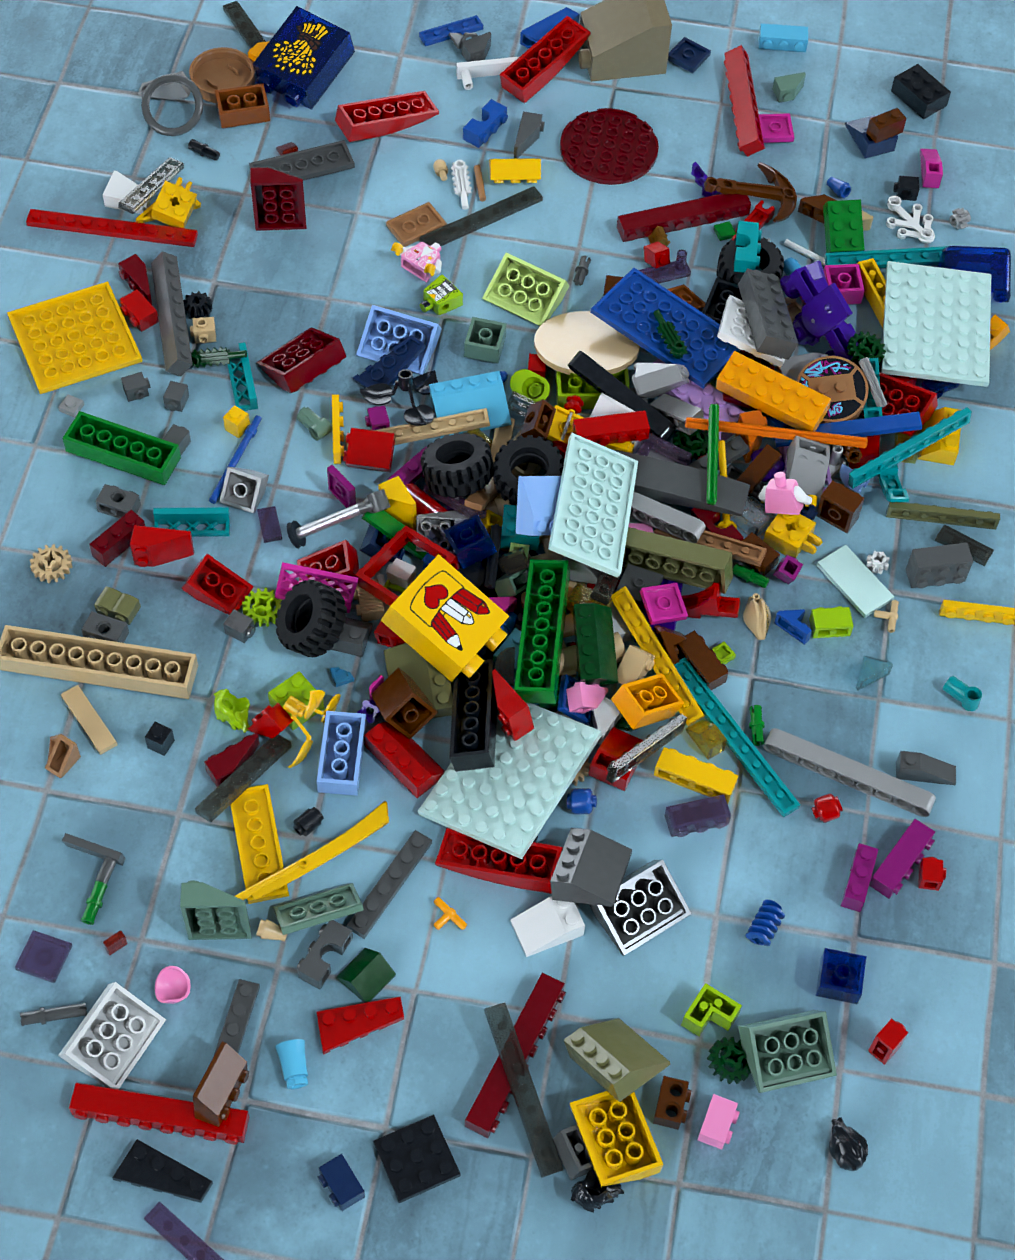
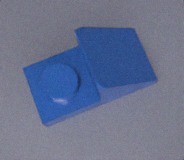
M804 609L777 612L774 622L777 626L804 645L810 639L812 630L805 623H801L805 614Z

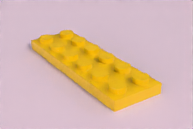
M268 784L228 791L245 889L284 869ZM286 884L257 900L250 896L247 898L248 904L289 896L288 886Z

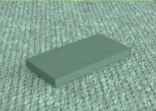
M353 883L273 907L283 935L364 910Z

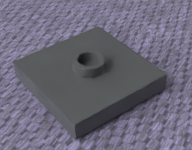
M628 564L616 592L626 586L636 603L644 606L640 594L641 588L661 585L664 575Z

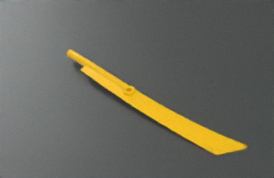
M387 802L381 803L364 819L331 842L238 893L235 897L245 900L252 896L254 900H257L348 850L389 823Z

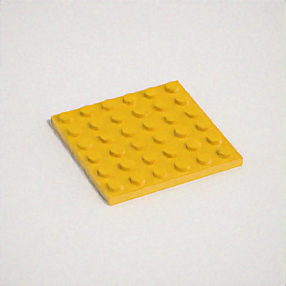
M108 281L7 312L40 394L143 362Z

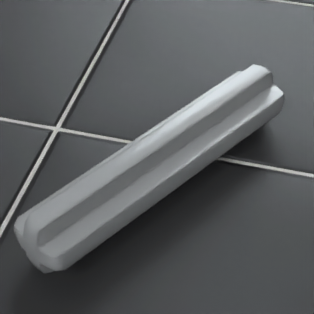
M868 357L862 358L859 361V365L866 376L877 407L884 408L887 402Z

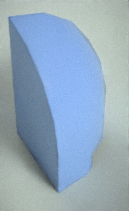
M842 464L840 478L843 484L852 489L848 485L849 473L853 469ZM870 479L852 490L860 493L861 488L866 487Z

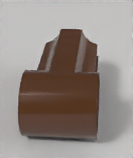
M842 446V454L848 462L853 464L860 462L862 453L858 447Z

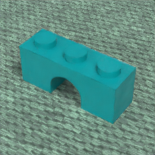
M738 221L736 245L743 247H736L734 272L745 273L747 268L755 270V267H759L760 256H757V254H760L761 243H758V241H761L762 230H759V223Z

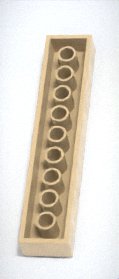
M5 625L0 639V670L177 698H190L198 669L196 654L16 626Z

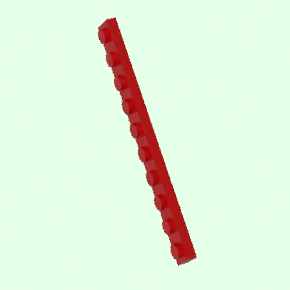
M30 209L26 220L27 226L187 247H195L198 236L197 230L36 209Z

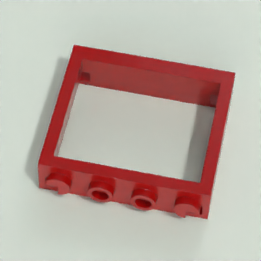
M405 525L388 543L384 544L376 555L371 557L368 563L357 571L355 576L358 578V586L391 606L399 596L371 578L408 541L434 557L439 554L456 570L459 569L457 556Z

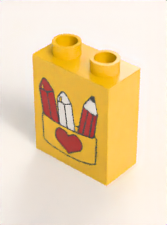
M438 554L392 603L381 621L452 682L460 672L470 678L485 660L477 653L484 645L493 652L508 634L500 627L508 619L509 615Z

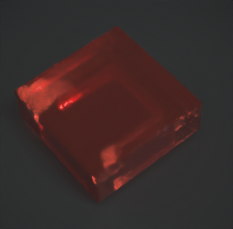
M118 931L103 942L109 955H112L128 944L122 931Z

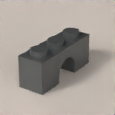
M334 920L321 927L319 931L320 936L317 941H313L308 948L309 953L306 958H302L297 965L298 978L318 989L322 988L331 974L330 964L321 959L322 956L329 951L343 955L353 939L352 930Z

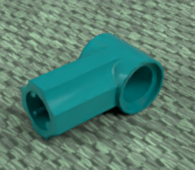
M951 676L942 689L960 701L962 707L967 711H975L979 707L982 692L977 687H969L956 677Z

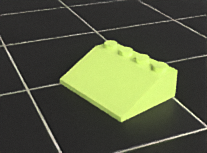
M505 253L482 299L541 326L551 317L562 302L569 284L566 280L509 253Z

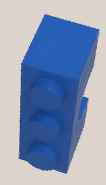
M491 99L482 108V121L472 118L463 127V140L478 148L483 143H486L489 137L496 133L498 128L507 121V107Z

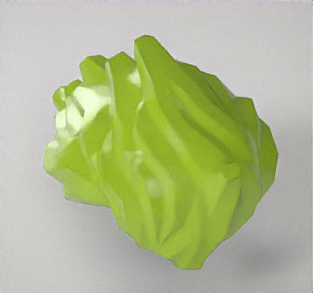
M221 689L214 693V710L217 719H221L222 722L227 721L233 730L237 728L238 730L242 729L243 733L249 731L247 729L250 727L248 724L249 699L246 697L238 699L235 695L229 693L228 689Z

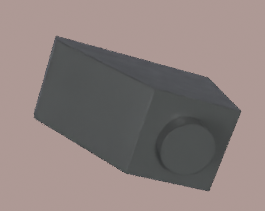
M491 32L462 41L461 54L467 62L485 60L491 47Z

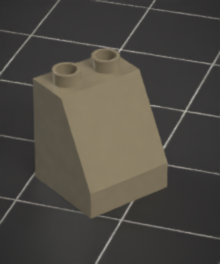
M603 0L580 13V25L589 30L591 34L581 46L582 49H579L578 60L580 69H588L591 82L666 74L672 23L665 0Z

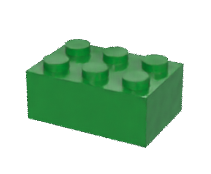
M861 199L827 201L823 205L826 253L864 251Z

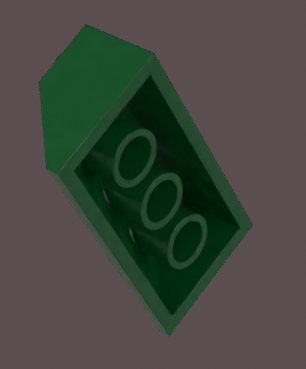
M596 603L574 604L572 612L579 682H585L586 685L618 683L611 607Z

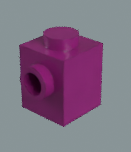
M385 405L367 408L368 416H365L367 427H370L371 430L390 427Z
M786 555L781 559L773 575L789 585L796 579L803 564L796 558Z

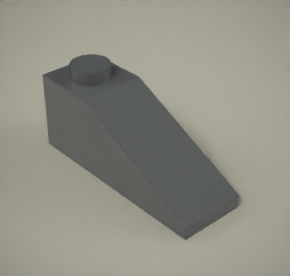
M523 111L514 146V158H519L539 138L540 132L544 131L545 122L542 121L543 114Z
M900 751L896 761V778L900 780L956 785V766L922 753Z

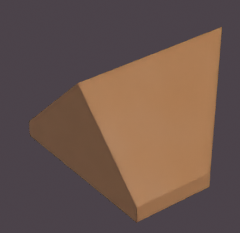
M63 734L51 736L48 761L45 769L62 778L81 757L77 744Z

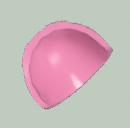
M177 966L163 968L155 982V996L157 1000L161 1003L175 1004L187 998L191 987L189 976Z

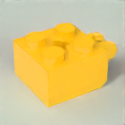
M178 177L175 184L165 181L152 208L151 218L172 227L185 228L197 199V194L190 191L192 182L189 181L184 189L180 187L183 182L181 177Z
M777 514L765 531L763 539L774 550L794 558L798 556L801 550L809 554L816 553L817 549L814 545L820 546L823 543L819 536L813 534L816 522L801 514Z

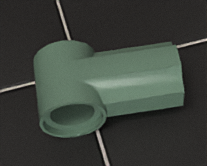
M303 407L297 414V420L309 430L311 436L317 441L332 431L331 423L324 417L320 418L309 407Z

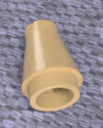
M261 919L256 936H260L261 939L285 942L287 934L283 935L280 926L268 919L266 921Z

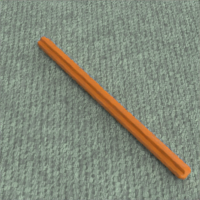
M686 417V428L708 430L709 419ZM719 421V432L793 440L797 435L823 444L866 448L868 443L866 437Z

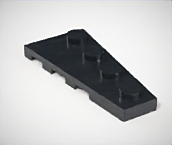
M138 1139L112 1177L115 1181L131 1183V1185L150 1188L161 1193L166 1192L200 1203L213 1184L212 1180Z

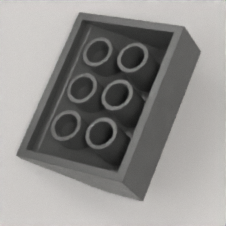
M571 828L550 880L552 900L613 907L632 855V849L593 830Z
M653 860L623 878L613 907L589 904L595 917L623 956L691 915L663 860Z

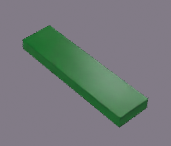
M384 510L374 514L366 512L362 516L363 520L390 539L405 526ZM410 541L403 546L405 550L419 560H423L427 552L416 551V545Z

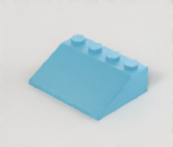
M500 371L429 384L430 397L436 418L487 408L490 426L458 432L459 434L512 425Z

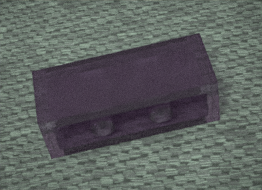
M724 794L666 807L664 815L671 837H684L692 832L702 833L715 827L720 829L727 826L731 819V813Z

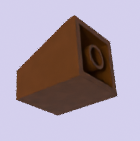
M397 668L371 693L384 720L409 739L438 713L413 679L400 668Z

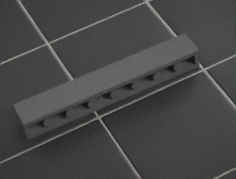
M162 251L151 263L165 370L181 377L193 364L177 256Z

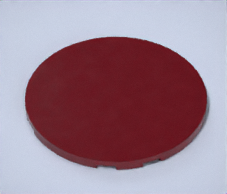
M601 108L593 112H584L576 116V119L572 122L570 121L565 126L561 135L560 151L566 165L578 176L594 183L617 185L637 180L651 170L658 156V139L652 127L646 121L643 122L637 118V115L620 109Z

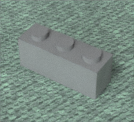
M665 393L649 404L671 421L677 430L688 435L693 434L698 429L686 428V417L704 419V413L701 408Z

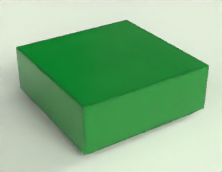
M730 221L714 225L713 229L720 241L730 239L736 234Z

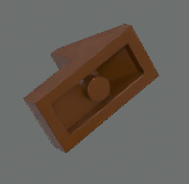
M655 625L654 628L658 639L673 664L680 662L677 656L679 650L675 644L687 638L680 632Z

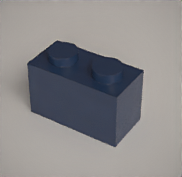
M342 1154L319 1167L320 1175L317 1176L323 1188L328 1187L331 1192L329 1198L334 1207L339 1206L341 1211H344L365 1198L364 1189Z

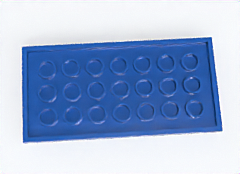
M636 268L629 271L591 308L590 313L664 363L684 365L689 372L688 379L703 389L723 370L733 352L739 353L741 351L736 346L723 342L717 337L720 327L719 323ZM655 310L661 312L666 322L669 321L673 323V326H676L674 330L679 331L677 335L682 336L680 340L685 341L684 345L688 346L686 349L688 354L683 355V358L676 359L672 354H669L671 349H667L668 344H664L665 339H661L662 334H659L656 329L659 323L653 314Z

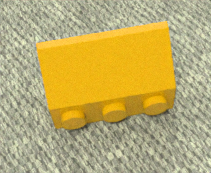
M539 158L489 159L490 180H494V183H504V180H510V183H520V180H527V183H537V180L541 179V159Z
M943 407L935 410L931 418L922 426L921 433L926 428L938 424L942 419L952 416L960 409ZM961 428L919 451L918 459L954 465L959 452Z
M397 476L378 484L379 490H385L391 506L384 511L416 531V502L400 477Z

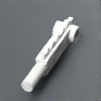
M457 160L453 162L451 167L453 172L451 175L454 176L452 180L455 181L453 183V186H455L454 191H456L455 194L461 197L462 209L466 210L469 208L467 196L472 193V187L469 186L471 182L468 181L470 179V176H468L470 172L467 171L469 166L465 165L463 160Z

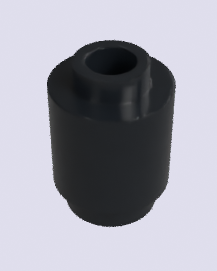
M308 808L293 821V828L298 835L308 836L321 825L324 817L317 808Z

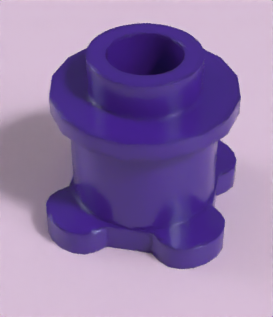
M364 700L361 710L357 713L366 714L367 721L373 723L376 720L375 718L379 717L381 713L374 700Z

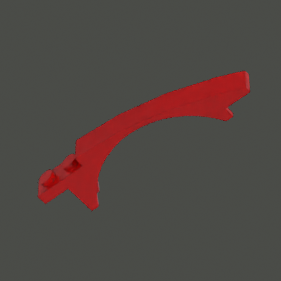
M607 574L606 578L602 577L598 585L588 583L589 595L597 598L602 596L604 586H607V593L612 591L613 588L617 589L620 580ZM713 583L710 587L698 593L682 596L688 617L701 619V615L738 618L740 598L721 596L719 583Z

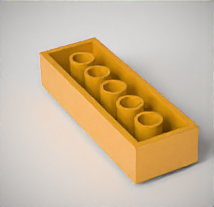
M736 351L729 358L716 382L717 390L757 410H761V412L797 430L815 432L829 410L831 398Z

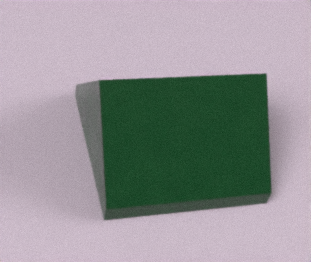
M364 948L336 979L364 1003H367L377 996L396 976V973L380 952Z

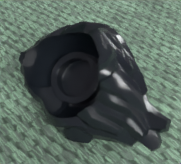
M839 1117L837 1120L832 1119V1136L829 1142L831 1156L836 1160L840 1168L857 1171L866 1161L868 1155L867 1141L856 1130L849 1126L847 1127L842 1117Z
M590 1170L585 1179L574 1184L570 1200L575 1201L585 1210L594 1213V1208L601 1209V1205L613 1203V1198H618V1194H624V1190L621 1189V1184L601 1187L595 1170Z

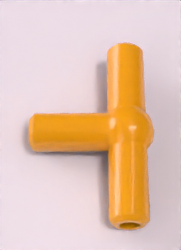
M440 897L434 900V904L444 912L434 923V927L437 930H440L450 919L461 930L467 927V923L456 914L455 909L450 908Z

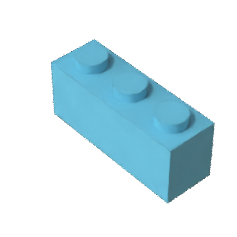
M761 23L759 49L806 52L808 27Z

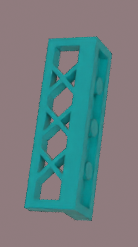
M245 342L238 343L239 351H247ZM247 352V357L241 358L237 365L231 361L230 364H227L235 405L243 411L258 409ZM237 370L244 373L240 378L234 376ZM240 384L247 387L243 392L236 389ZM243 398L250 402V404L239 406V402Z
M229 507L153 508L155 528H159V525L167 524L170 527L168 529L179 530L177 529L178 526L186 524L188 528L185 531H191L192 537L230 535ZM199 524L207 526L204 530L196 529ZM218 524H226L225 530H217L214 527Z

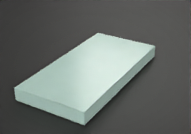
M847 545L817 562L816 566L864 618L894 599L891 592Z

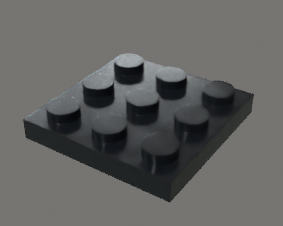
M434 1114L373 1141L399 1203L461 1176Z

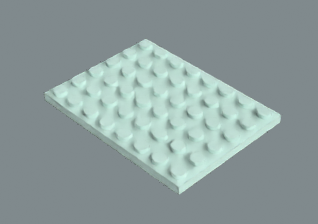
M888 261L886 267L882 344H885L883 349L886 350V353L883 354L885 357L881 362V373L988 387L990 373L991 274Z
M531 703L526 704L530 710L534 729L516 741L511 736L507 737L502 731L501 727L503 724L498 718L500 713L497 707L495 767L455 772L452 763H450L419 808L418 813L420 816L520 859L524 857L602 736L601 730Z

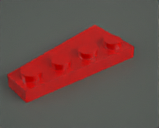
M401 996L316 1012L323 1055L329 1053L334 1048L349 1044L348 1042L359 1037L361 1039L375 1030H381L404 1020Z

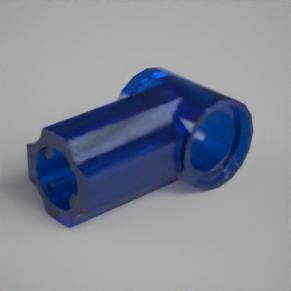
M926 379L922 382L921 387L937 393L938 399L943 393L958 388L960 383Z

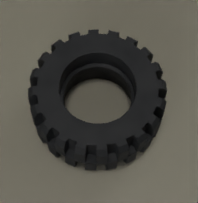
M763 237L761 241H758V243H761L760 254H757V256H760L759 268L762 269L760 272L774 274L778 276L780 281L784 268L783 255L773 242H768V239ZM736 238L728 241L722 247L716 271L718 279L738 284L744 275V272H734L736 247H743L736 245Z
M464 432L463 434L444 435L443 438H437L434 443H430L421 456V466L427 487L433 493L440 494L442 497L450 496L451 498H456L457 496L465 497L467 494L472 495L477 490H482L485 484L488 485L493 477V459L490 446L486 440L476 434L470 435Z
M527 435L525 438L518 436L517 440L511 439L507 441V446L502 445L493 463V480L497 492L501 494V498L504 501L509 500L510 505H517L518 479L512 474V470L519 464L535 463L546 471L544 476H562L563 456L560 454V450L556 446L553 447V443L549 440L545 442L543 437L533 438V435Z
M305 580L294 585L292 590L286 593L285 599H282L280 610L278 609L276 634L279 636L280 643L286 649L307 657L321 656L327 653V650L329 651L334 647L333 644L338 642L340 634L344 631L343 626L347 619L345 613H347L345 600L338 590L315 580Z

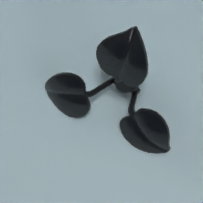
M404 369L399 371L398 380L395 381L393 391L389 385L380 383L360 389V393L367 402L373 405H385L391 402V396L395 395L398 386L402 391H409L412 408L404 412V419L408 424L423 426L433 422L434 413L425 404L416 407L412 391L415 393L419 392L422 395H429V384L438 383L435 370L413 378L412 371Z

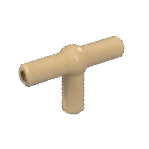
M897 600L891 601L890 612L874 611V617L889 619L887 631L890 633L895 632L896 620L898 619L899 602Z

